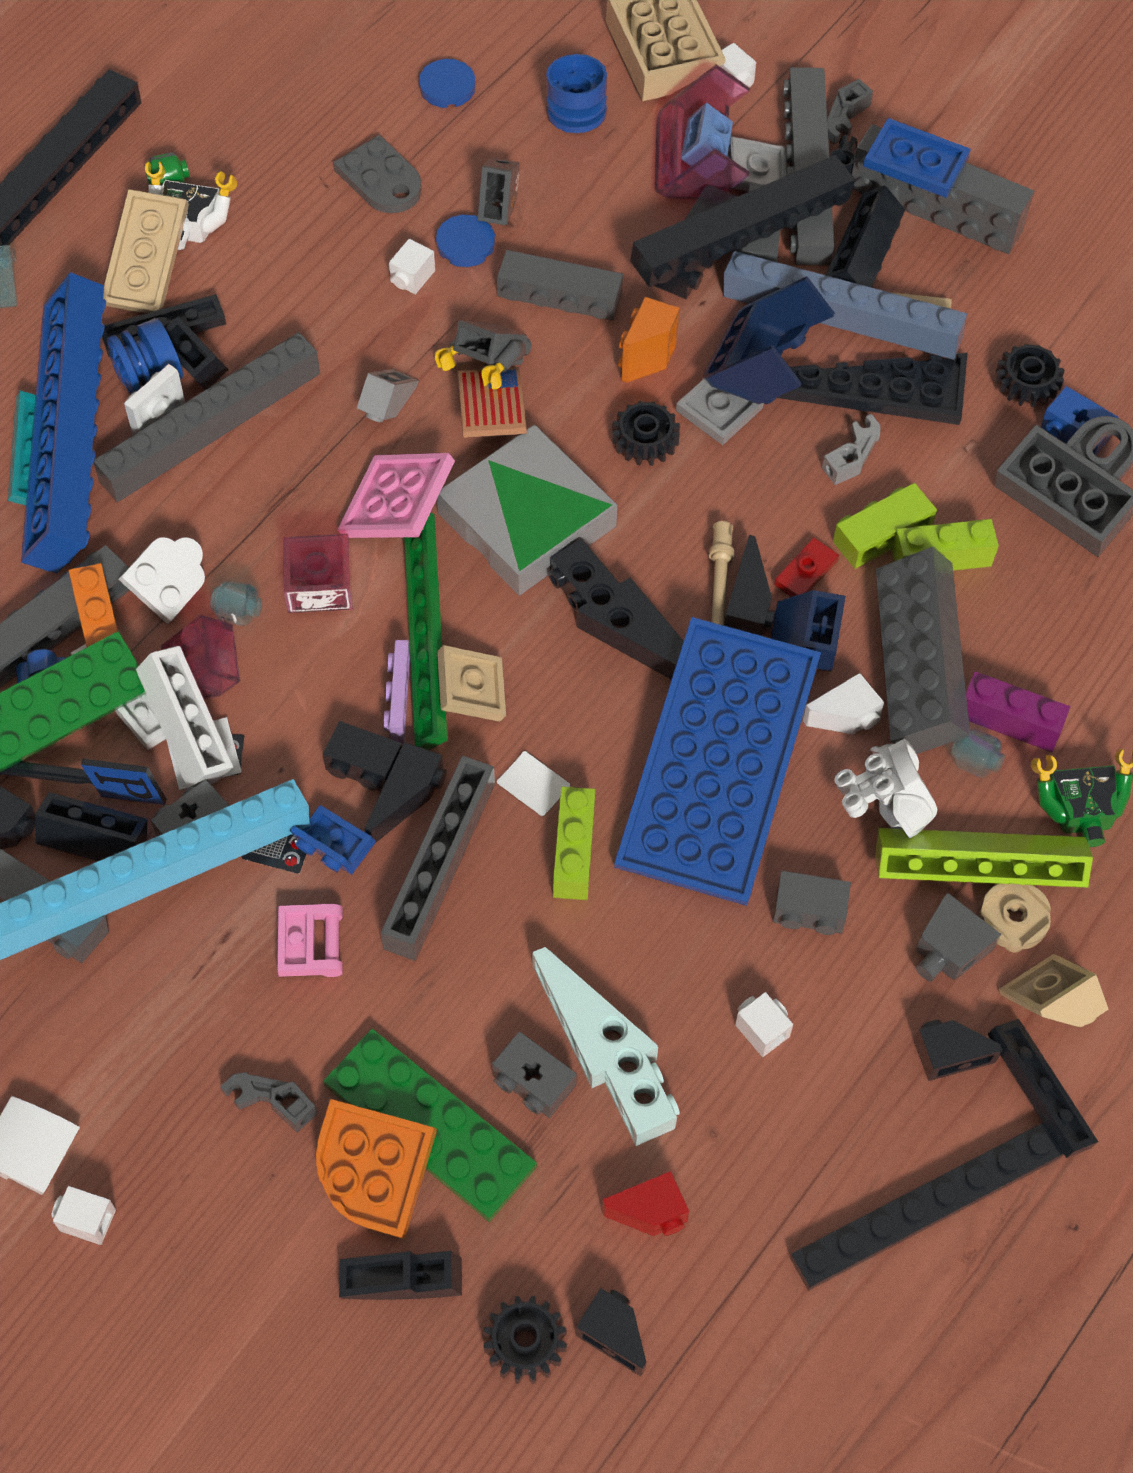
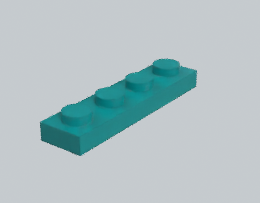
M19 391L15 400L7 501L26 506L36 395Z

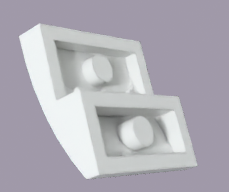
M11 1096L0 1115V1176L6 1180L10 1178L41 1195L44 1194L80 1127L47 1110Z

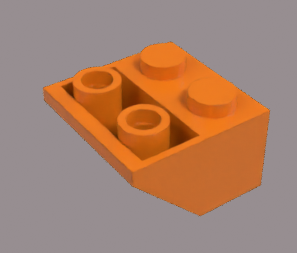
M647 297L644 298L640 308L635 307L630 320L631 328L629 331L625 330L619 344V348L623 349L618 363V367L622 368L621 381L628 383L667 368L677 346L679 307Z

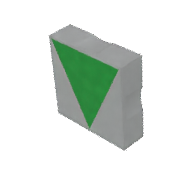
M536 425L527 429V434H520L441 489L437 498L438 514L467 543L481 552L490 567L519 596L548 576L551 556L581 538L590 546L617 525L618 505Z

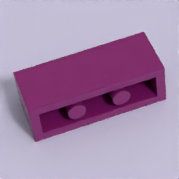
M976 671L966 692L969 722L1053 752L1071 707Z

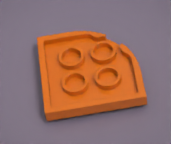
M330 1099L318 1138L316 1167L319 1181L322 1182L331 1204L344 1217L360 1226L405 1239L437 1129Z

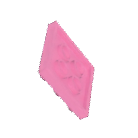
M449 453L374 455L338 528L339 533L344 538L419 537L455 462Z

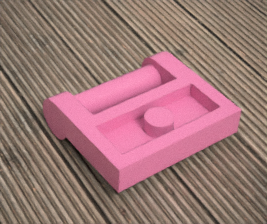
M337 904L278 906L279 977L308 975L338 977L342 975L343 963L339 960V921L343 918L342 906ZM323 919L325 921V960H315V920Z

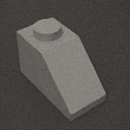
M394 369L368 373L357 409L366 412L365 416L377 422L395 418L417 388L419 380Z

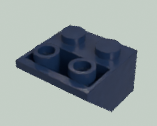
M812 590L778 601L771 639L821 652L817 669L832 671L846 596Z

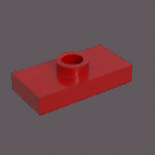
M813 537L776 577L774 585L791 597L809 592L836 564L839 554Z

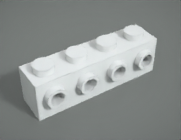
M176 646L150 653L137 667L136 671L187 788L199 785L205 779L210 784L218 782L233 768V765L181 647Z

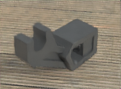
M860 79L838 89L836 99L827 119L828 139L834 144L839 142L840 132L848 136L851 135L852 125L848 118H853L871 106L873 91Z
M243 1072L233 1074L220 1086L221 1091L226 1096L237 1089L242 1091L241 1096L234 1101L239 1110L259 1101L269 1102L272 1110L297 1133L317 1115L315 1105L294 1082L288 1083ZM290 1096L297 1099L287 1109L279 1101Z

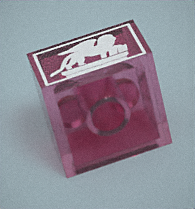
M331 534L283 537L284 596L288 613L353 610L352 563L349 535Z

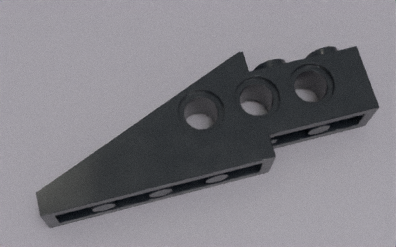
M582 538L551 556L548 576L557 589L561 588L565 592L569 604L577 611L576 626L580 630L672 680L684 641L635 582L629 577L619 584ZM579 579H584V580H587V581H585V582H579V581H577V580H579ZM596 602H604L606 604L599 605ZM615 625H623L625 627L617 628Z

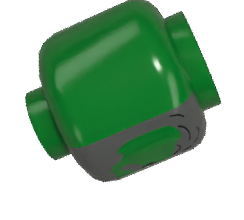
M174 152L155 155L149 158L151 174L159 172V162L165 168V176L160 180V185H163L164 180L185 183L184 178L190 177L186 160H179L178 155ZM146 173L148 183L151 185V178Z

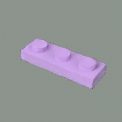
M395 640V652H389L388 672H393V681L386 682V701H391L390 711H384V731H390V738L401 744L405 742L410 669L409 640Z

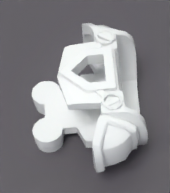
M905 738L895 744L891 743L881 747H872L870 751L873 754L865 761L866 772L856 776L852 770L844 769L835 776L834 781L837 788L845 795L842 799V805L850 817L856 818L863 815L868 809V803L878 799L879 813L889 826L894 829L902 828L908 837L911 838L917 835L937 814L938 809L935 800L917 772L919 760L916 751Z

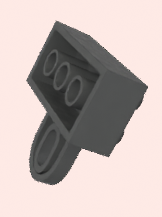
M1096 417L1085 422L1071 439L1064 444L1038 425H1035L997 470L995 487L1099 557L1133 516V489L1120 481L1133 465V429L1129 424L1115 417ZM1105 436H1116L1120 443L1108 457L1099 458L1094 455L1093 449Z

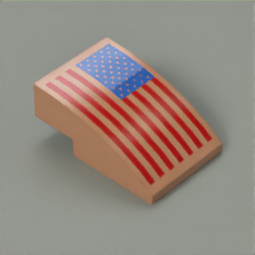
M519 367L509 368L506 372H501L502 386L495 390L492 389L491 382L486 386L483 385L482 370L458 371L463 438L527 434Z

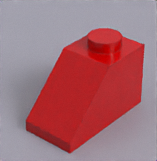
M671 1171L602 1199L601 1210L604 1217L652 1236L662 1232L664 1236L677 1233L685 1227L683 1223L688 1221L689 1209Z

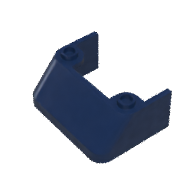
M808 276L747 304L733 316L703 373L704 379L711 387L756 404L771 403L778 396L801 386L800 380L781 357L783 351L788 348L795 349L802 345L806 340L805 335L808 329L832 318L835 312Z

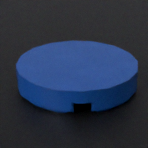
M441 59L430 63L423 69L420 74L419 87L423 98L430 104L440 108H448V105L453 104L457 107L472 98L475 93L476 79L473 70L464 62L455 59Z
M458 215L446 220L439 227L436 235V247L439 255L443 259L445 257L447 260H450L452 265L459 267L476 266L483 263L485 258L489 254L491 256L494 252L495 234L492 226L488 222L478 221L477 216Z

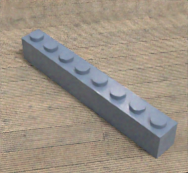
M734 251L724 272V297L748 304L808 276L835 312L832 318L821 322L822 324L955 360L964 336L967 313Z

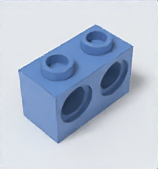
M705 103L688 118L681 159L706 177H709L716 170H721L729 158L727 153L730 137L732 136L733 121L708 103Z

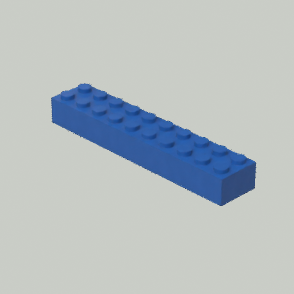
M71 272L43 306L21 563L56 574L66 564H70L74 556L80 549H84L89 541L90 534L86 529L87 520L91 513V504L88 501L89 493L93 486V477L90 476L91 466L95 459V451L92 450V446L97 433V425L94 424V419L99 406L96 391L101 380V374L98 373V364L103 354V350L100 348V339L104 332V324L101 322L102 314L106 307V299H103L104 285Z

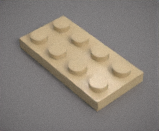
M128 189L104 284L103 299H106V306L140 313H150L163 309L189 206L186 199Z

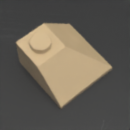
M1052 954L999 989L1000 995L1041 1017L1080 1028L1094 1022L1098 1016L1109 1010L1097 975L1055 954Z

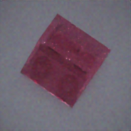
M200 615L161 645V650L176 646L181 647L203 699L221 696L240 682L232 624Z

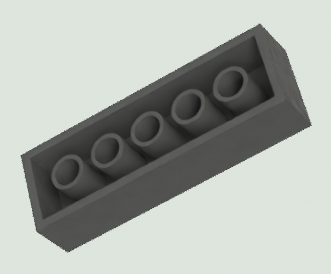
M871 124L856 148L852 176L855 179L853 190L862 194L886 185L905 208L906 212L990 246L995 250L1010 254L1023 232L1034 190L965 163L950 193L945 198L863 167L865 157L882 129Z
M930 547L876 569L890 740L895 744L905 738L912 745L916 754L970 736L953 564L934 547Z

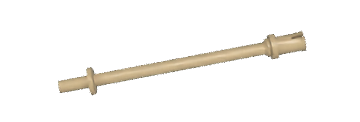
M718 521L713 524V544L709 549V558L715 562L711 622L724 626L727 563L734 559V549L732 547L733 525H730V522Z

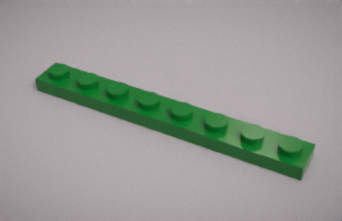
M430 512L419 537H404L415 746L426 750H431L448 741L446 711L441 710L437 651L442 647L435 514Z

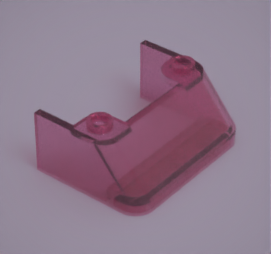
M717 64L665 103L658 113L656 120L655 191L665 198L698 199L706 185L727 192L749 176L747 169L716 149L692 166L681 159L689 117L705 103H708L729 118V107L750 92L749 86Z

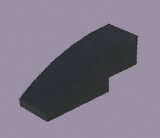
M411 1251L340 1259L339 1297L341 1299L401 1300L462 1296V1258L453 1251L417 1255Z

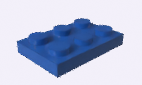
M888 118L867 153L863 167L947 198L969 158L971 149Z

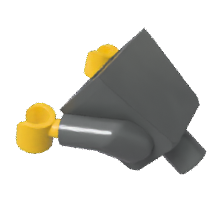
M459 320L456 338L450 343L451 347L437 350L435 352L437 367H442L444 371L455 367L453 358L455 354H464L488 364H495L482 369L483 385L486 386L491 382L492 389L495 390L502 386L501 372H506L512 365H521L523 363L524 356L530 353L531 341L527 338L526 334L501 325Z

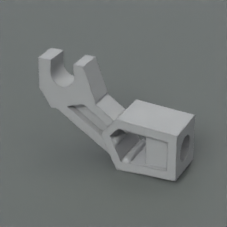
M872 414L866 416L864 424L868 428L860 427L857 421L852 423L851 434L854 444L848 442L824 456L822 469L834 485L860 475L861 469L875 443L879 441L880 424ZM850 459L853 460V462L847 464L846 460Z

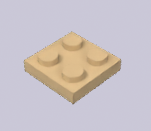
M443 645L437 651L441 710L499 722L506 717L502 657Z

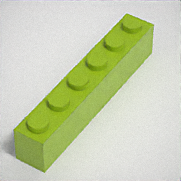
M878 828L875 853L879 878L1086 888L1089 886L1093 860L1086 837L921 830L917 835L909 838L903 829Z

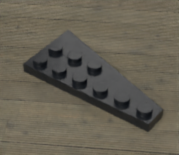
M958 353L955 360L942 359V356L932 355L929 360L914 361L910 357L864 361L862 366L848 367L847 362L836 363L835 368L824 369L817 365L793 366L790 368L800 380L801 386L777 398L960 425L968 353Z

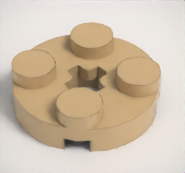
M997 884L986 894L979 917L1001 933L997 942L998 945L1005 947L1009 952L1016 953L1022 949L1034 947L1043 940L1050 928L1051 908L1046 896L1033 885ZM1011 909L1013 912L1022 911V921L1011 920L1007 910Z

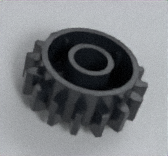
M1025 344L1020 347L1014 346L1011 353L1004 352L1002 360H999L996 368L995 383H1001L999 387L1000 393H1009L1007 400L1019 399V406H1022L1025 401H1029L1031 407H1035L1037 401L1046 405L1048 399H1055L1058 391L1061 390L1065 369L1059 367L1061 360L1059 358L1056 359L1051 350H1047L1040 345Z
M638 401L637 404L632 406L627 405L624 412L619 411L617 413V421L612 423V444H616V452L618 454L625 452L626 461L631 460L633 457L636 458L637 465H641L643 460H647L649 465L653 466L654 459L656 458L661 462H665L666 453L673 455L675 453V446L679 445L680 423L675 422L676 415L674 413L670 414L666 410V406H660L655 404V402Z
M515 1296L514 1304L510 1306L503 1301L500 1303L501 1313L499 1315L495 1313L489 1315V1320L493 1327H485L483 1331L485 1337L492 1339V1341L483 1344L485 1353H494L489 1359L490 1366L495 1367L501 1364L500 1376L504 1379L512 1372L514 1373L516 1384L521 1382L523 1375H528L531 1384L536 1383V1373L541 1372L546 1378L550 1377L549 1364L551 1363L559 1367L562 1359L556 1353L566 1352L567 1343L558 1340L567 1335L566 1327H557L561 1320V1314L557 1312L551 1315L549 1312L550 1303L546 1301L540 1306L536 1304L535 1296H531L528 1302H522L519 1296ZM521 1332H530L535 1336L536 1341L531 1346L522 1347L514 1339Z

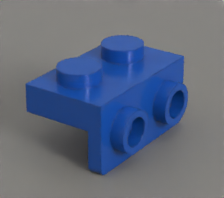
M319 805L309 819L310 827L300 830L293 826L290 830L297 839L295 845L309 856H312L314 852L323 857L321 862L336 873L342 869L352 875L376 843L370 835Z

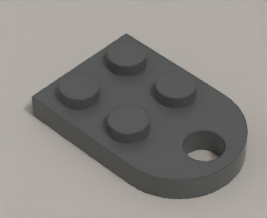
M380 135L333 162L334 171L372 208L380 212L400 213L413 207L420 199L422 188L419 173ZM398 193H406L408 195L405 198L395 197Z

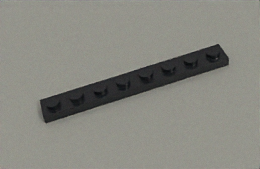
M1041 1123L795 1251L790 1255V1259L809 1291L1062 1158L1064 1154L1045 1124Z

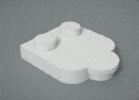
M186 537L180 538L175 542L169 538H158L140 554L118 580L168 624L204 583L205 574L199 565L203 557L201 546L194 539Z

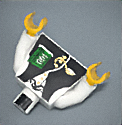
M148 161L145 165V172L151 178L148 192L186 199L189 204L178 250L184 249L187 241L204 242L209 233H212L225 223L231 197L228 195L229 192L237 187V180L232 174L230 175L229 182L224 185L225 173L222 171L217 173L215 181L221 188L220 191L219 188L164 180L163 185H160V180L165 176V168L159 162V172L151 174V163Z

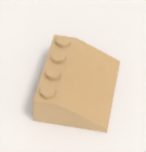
M607 0L606 24L642 101L669 96L725 63L726 58L697 0Z

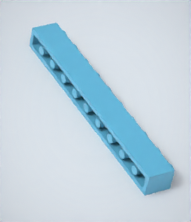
M292 779L1 902L0 960L292 834L290 830L293 826L300 830L310 827L308 803L295 780Z

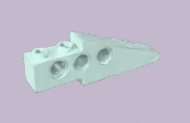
M546 947L532 952V966L591 1088L603 1083L606 1084L635 1146L674 1130L677 1115L680 1114L674 1097L671 1094L666 1096L661 1086L664 1080L658 1065L655 1062L650 1064L657 1060V1044ZM613 1030L619 1032L622 1037L613 1041L607 1039L604 1033ZM629 1061L634 1063L637 1069L632 1072H625L619 1065ZM639 1093H647L651 1095L653 1101L648 1104H641L634 1097Z

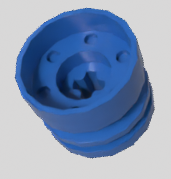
M583 54L565 55L556 59L548 67L546 74L548 93L547 115L549 121L556 128L570 133L589 132L599 127L605 120L607 113V72L605 66L598 59Z
M158 318L137 325L138 341H135L127 330L121 332L124 346L116 335L107 338L113 368L120 382L127 388L130 395L141 389L139 381L144 386L150 381L151 376L160 372L168 364L177 369L179 378L183 379L182 367L175 348Z

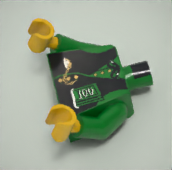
M1119 749L1116 752L1115 760L1120 765V770L1116 771L1115 765L1056 770L1057 762L1051 755H1046L1047 766L1043 770L1040 758H1034L1031 762V768L1040 777L1036 780L1040 807L1056 823L1060 824L1063 832L1067 834L1082 832V836L1086 837L1089 847H1097L1104 844L1103 830L1112 828L1115 820L1123 815L1130 799L1133 773L1130 772V768L1133 767V750L1131 753L1132 758L1128 763H1124L1122 759L1123 749Z

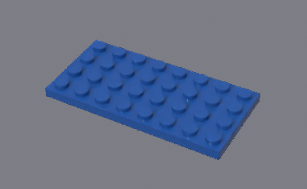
M691 617L617 853L614 868L748 906L821 652Z

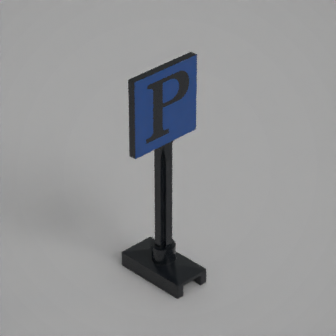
M82 759L81 766L84 769L82 770L20 761L0 772V776L5 774L75 784L88 783L95 786L101 797L160 805H165L167 800L151 771L145 766Z

